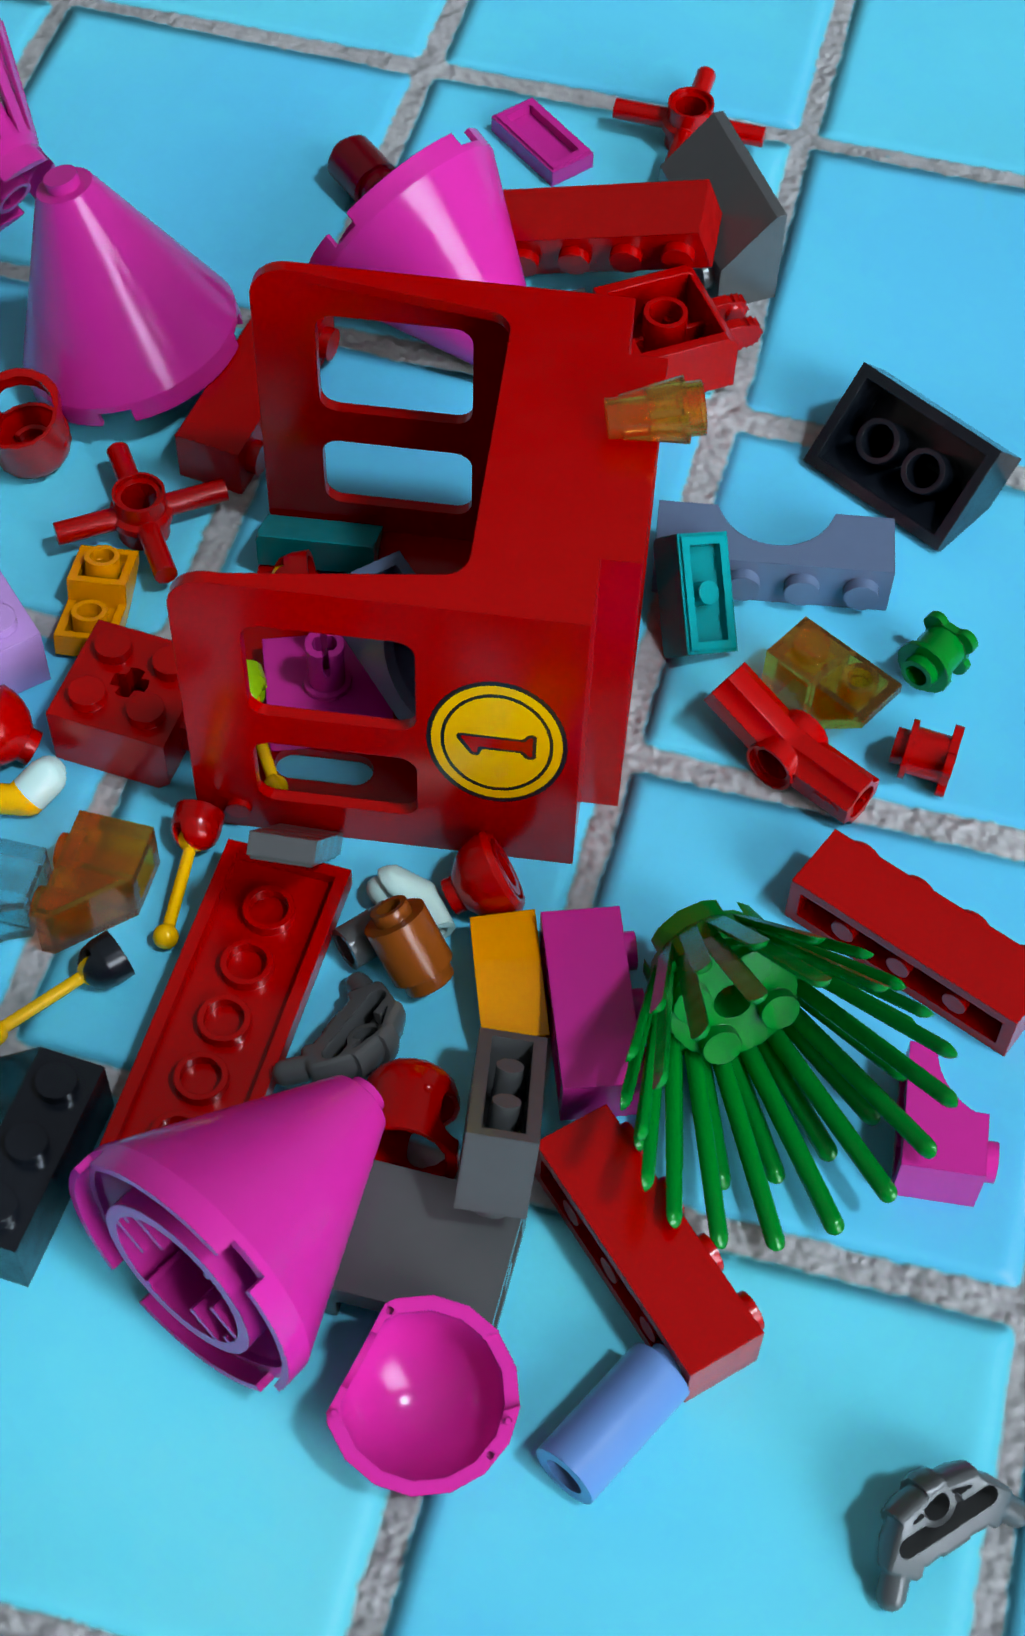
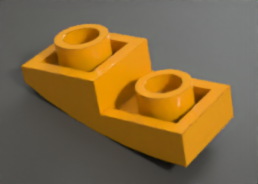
M109 545L80 546L66 579L68 600L53 634L55 654L78 656L98 619L126 626L140 561L139 551L116 549Z
M535 909L470 917L481 1027L550 1038Z

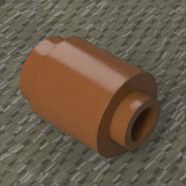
M396 895L382 901L371 911V920L366 925L364 933L395 987L404 989L411 998H419L439 990L452 978L454 969L450 962L453 954L422 899H407L404 895Z

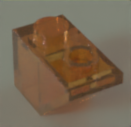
M808 617L803 618L766 651L761 679L789 710L794 708L805 711L814 717L823 729L862 728L901 692L902 688L901 683Z
M79 811L70 833L63 832L56 843L53 855L54 870L47 885L38 886L31 901L29 918L30 922L35 924L42 951L56 954L139 915L160 865L154 827L87 811Z

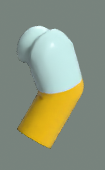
M42 756L31 762L11 783H0V815L33 816L40 813L62 791L66 784L67 771L63 762L54 756Z

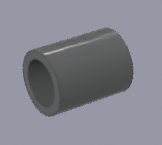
M382 901L332 930V937L338 951L353 969H358L378 957L364 930L371 920V911Z

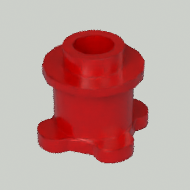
M915 719L911 730L899 727L888 762L900 766L897 778L903 779L905 773L937 783L934 795L943 798L953 771L965 727L956 724L953 735L950 736L920 727L921 720Z

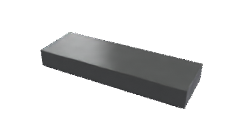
M279 823L249 831L246 855H250V859L311 868L340 855L344 832Z

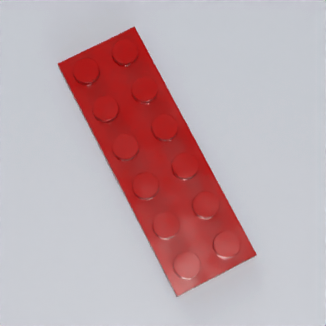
M228 839L100 1145L273 1093L276 1085L272 1077L273 1067L277 1062L286 1059L332 939V930L336 928L351 889L352 870L327 863H321L309 868L250 859V855H246L248 843Z

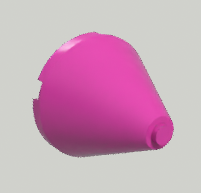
M467 128L464 132L471 142L461 145L454 135L450 133L423 148L385 176L346 212L352 223L343 233L339 243L337 244L330 234L326 235L309 261V264L526 286L493 148L475 128ZM383 322L473 365V341L468 334L461 330Z
M67 164L52 168L44 175L42 182L36 189L23 368L33 369L45 374L56 384L61 394L63 416L69 423L78 425L104 426L101 414L131 410L135 421L161 414L189 400L221 374L235 355L239 346L234 332L236 326L243 324L232 289L219 274L89 170ZM30 386L38 403H46L54 407L51 397L45 391L35 386Z
M335 1075L102 1144L96 1147L71 1171L69 1176L71 1200L80 1222L111 1270L115 1269L121 1262H126L134 1275L149 1291L139 1303L175 1339L209 1366L245 1387L261 1392L274 1378H280L274 1384V1387L281 1391L302 1371L309 1361L385 1129L386 1119L382 1111L385 1106L384 1100L377 1089L367 1080L361 1077L351 1079L344 1075Z

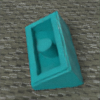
M268 514L258 529L255 539L258 564L274 566L280 557L290 552L309 549L313 556L316 570L351 573L378 560L383 526Z
M727 531L680 533L656 538L653 547L664 656L672 658L738 651Z

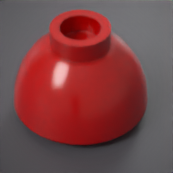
M1 684L0 767L15 760L23 765H27L39 746L43 732L33 727L30 711L23 699L14 690L5 684Z
M480 831L472 836L460 848L454 858L451 875L441 880L444 895L457 915L467 910L480 916L523 911L525 896L517 874L499 842L489 833Z

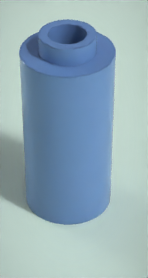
M635 1343L536 1450V1457L546 1473L564 1491L579 1502L587 1505L592 1504L689 1396L688 1385L680 1374L681 1369L666 1346L655 1343L650 1347L643 1343Z

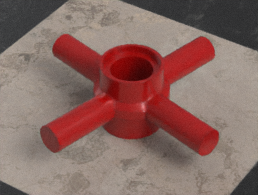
M700 67L696 72L691 87L679 88L671 93L668 99V107L617 97L612 117L662 128L665 133L664 144L668 150L666 161L714 113V99L710 93L716 73L710 67ZM729 120L744 145L763 147L766 127Z
M113 443L106 451L117 480L112 488L110 507L52 523L58 545L61 546L118 531L119 538L125 546L133 550L145 552L156 582L161 584L169 583L178 575L166 543L170 536V524L173 515L229 501L226 483L221 478L165 493L164 484L158 477L150 473L138 472L126 443Z

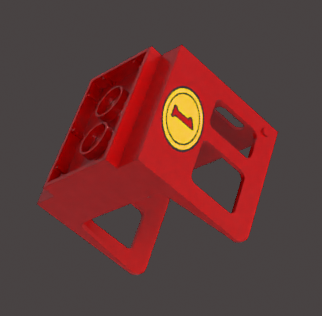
M276 261L260 267L252 278L249 299L270 514L383 526V536L378 560L400 550L415 574H319L321 570H316L317 574L272 573L274 566L259 564L257 573L192 571L175 578L170 585L166 604L197 800L205 801L218 807L225 815L224 823L263 828L284 823L344 832L343 837L455 851H459L472 836L483 831L496 838L507 857L572 864L580 803L618 806L642 612L669 359L631 355L636 298L290 261ZM336 316L449 328L465 332L473 341V409L463 415L343 403L329 399L321 389L317 321L322 317ZM332 441H345L462 455L472 465V500L465 505H449L336 491L327 482L325 445ZM311 632L401 643L409 647L415 656L416 715L409 719L400 720L394 712L393 719L270 705L267 704L266 699L262 703L250 693L246 659L259 662L264 671L262 639L306 636ZM268 743L270 749V743L309 747L306 749L271 751L270 749L275 767L286 756L302 755L361 762L372 769L373 775L367 782L360 785L284 777L288 783V790L276 789L264 783L266 777L256 746Z

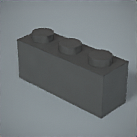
M480 1027L468 1095L454 1208L473 1211L479 1216L490 1219H499L506 1216L527 1219L540 1147L548 1038Z

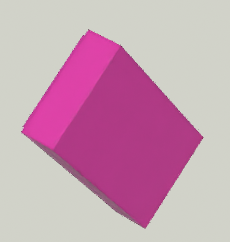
M533 97L492 116L491 131L551 187L593 167L594 153Z

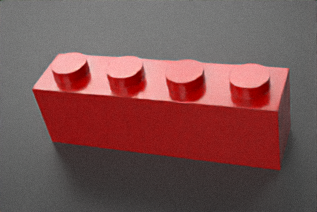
M710 179L503 190L525 277L535 274L554 273L574 275L586 272L608 271L632 273L638 270L669 269L681 265H687L690 268H712L722 212Z
M334 316L322 317L317 321L320 368L325 360L331 361L338 349L340 331L334 328ZM251 319L237 339L239 346L235 355L221 374L205 388L175 434L180 475L204 483L223 478L227 490L241 495L253 476L261 475L265 469Z
M836 829L792 879L784 915L813 934L870 951L874 956L869 959L851 958L898 977L906 985V989L901 991L1003 1057L1025 1030V945L1018 944L991 927L978 913L962 909L935 892L922 878L908 875L881 858L868 844L854 841Z
M605 1104L540 1139L534 1176L644 1343L650 1347L655 1343L666 1346L680 1367V1374L689 1388V1396L683 1401L685 1403L757 1360L764 1337V1320L759 1308L750 1295L745 1291L737 1293L722 1272L724 1270L723 1260L713 1241L705 1233L697 1235L684 1216L678 1228L674 1229L671 1227L666 1217V1177L663 1176L658 1179L655 1175L652 1187L646 1192L643 1190L641 1182L643 1150L639 1152L635 1147L634 1127L628 1122L620 1124L608 1105Z

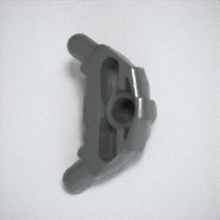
M361 972L352 973L345 981L348 1001L343 1009L338 1011L313 1044L302 1048L301 1055L283 1059L275 1064L272 1070L273 1080L280 1086H292L308 1081L315 1082L335 1075H344L351 1079L361 1077L366 1080L372 1071L385 1062L394 1060L399 1052L400 1038L406 1022V1013L403 1005L393 998L382 982H373L366 974Z
M965 1460L946 1462L934 1469L921 1467L908 1473L901 1481L899 1491L889 1498L881 1510V1518L884 1522L878 1535L877 1560L881 1571L876 1589V1601L879 1606L889 1612L901 1609L906 1602L911 1580L918 1581L922 1578L925 1567L927 1568L940 1556L945 1557L969 1541L971 1539L970 1536L988 1526L997 1528L1003 1523L1017 1529L1024 1527L1025 1501L1013 1495L1012 1490L1003 1482L988 1473L977 1470Z

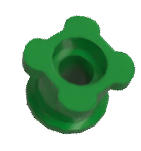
M931 611L923 620L926 627L925 632L916 641L912 640L901 647L898 651L897 661L903 678L910 686L918 690L938 693L944 691L950 684L952 672L956 675H962L970 668L971 663L968 657L978 647V641L971 631L960 629L952 624L942 612Z

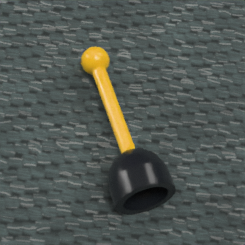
M107 930L91 939L81 949L77 959V973L0 1021V1045L6 1041L9 1031L84 983L96 989H109L118 986L135 975L126 955Z

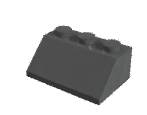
M724 111L715 112L660 166L658 182L710 179L722 212L712 268L692 269L695 270L711 298L725 294L728 296L730 293L735 294L737 292L738 295L742 294L746 304L775 297L787 213Z

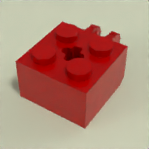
M687 265L593 288L594 294L636 298L631 355L669 359L664 403L733 385L738 351L743 347L753 346L755 342H758L763 333L756 317L752 318L751 315L749 317L745 316L749 308L742 294L738 295L736 292L735 294L730 293L728 296L725 294L711 298L695 270Z
M98 619L46 711L55 755L57 758L157 788L169 785L186 751H189L172 640Z

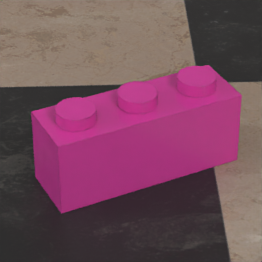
M620 906L541 912L539 946L560 1121L577 1120L605 1104L608 1105L614 1116L637 1115L646 1047L632 1102L623 1111L620 1109V1096L629 1063L625 1062L644 998L643 988L632 989L629 972L638 968L635 932L623 931Z

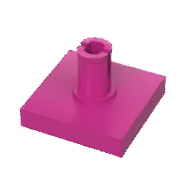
M311 632L306 636L262 639L264 672L267 680V704L393 719L392 709L343 636ZM270 743L271 751L309 748Z

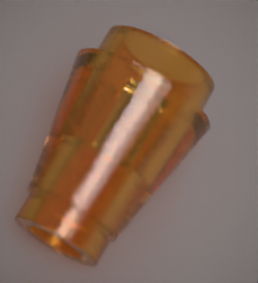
M682 374L618 394V396L604 398L605 421L609 440L622 438L623 440L690 444L691 437L707 435V408L701 379L685 381Z

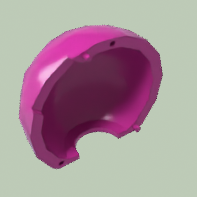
M436 1295L395 1298L385 1303L353 1365L326 1412L327 1425L344 1459L374 1485L411 1497L451 1493L484 1475L509 1445L521 1407L517 1367L499 1331L470 1306Z

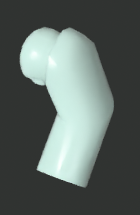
M396 864L379 868L378 876L373 877L367 882L366 892L374 904L396 895H404L407 899L420 898L424 901L444 939L454 932L455 923L433 882Z

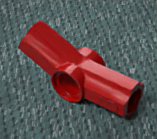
M746 662L740 665L704 699L705 703L748 748L746 758L750 769L767 786L777 790H785L791 786L843 824L847 822L852 823L865 810L868 802L876 793L879 779L829 745L825 730L814 717L800 709L793 708L789 710Z

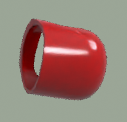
M13 368L0 372V393L6 388L17 385L35 386L45 391L51 397L54 407L46 403L27 402L14 406L6 412H0V466L5 472L18 478L37 479L48 476L61 467L69 454L72 441L68 421L62 412L61 394L56 384L47 375L33 369Z
M398 1058L380 1065L367 1078V1081L380 1093L385 1104L382 1111L386 1119V1125L374 1160L454 1179L459 1169L460 1144L445 1128L456 1120L460 1111V1097L454 1079L440 1066L417 1058ZM415 1133L432 1141L443 1152L445 1159L434 1166L422 1169L414 1167L407 1159L410 1136Z

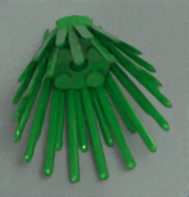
M717 900L700 901L677 911L657 928L651 939L657 951L651 961V968L645 959L643 964V973L647 981V987L625 1062L629 1063L620 1096V1109L623 1111L632 1102L646 1046L634 1128L635 1147L639 1152L643 1150L641 1169L643 1190L645 1192L648 1191L655 1180L662 1087L665 1085L666 1217L672 1228H678L683 1218L684 1051L709 1236L718 1249H724L728 1244L729 1237L722 1190H727L730 1187L731 1174L713 1069L767 1247L773 1251H781L785 1247V1236L768 1181L773 1184L783 1182L785 1170L754 1086L825 1231L830 1235H839L844 1230V1220L787 1105L821 1160L826 1162L833 1161L838 1154V1149L817 1113L882 1202H893L897 1198L898 1192L895 1184L799 1051L864 1123L875 1126L879 1123L882 1116L926 1159H932L936 1156L937 1145L804 1010L892 1078L898 1081L908 1079L947 1108H956L958 1098L951 1088L814 987L823 988L944 1058H957V1051L946 1040L916 1024L907 1014L871 996L874 995L921 1018L933 1016L934 1013L924 1005L895 992L906 989V985L902 980L892 974L837 954L840 953L865 960L874 956L870 951L764 920L749 905L737 902L742 912L736 910L723 911Z

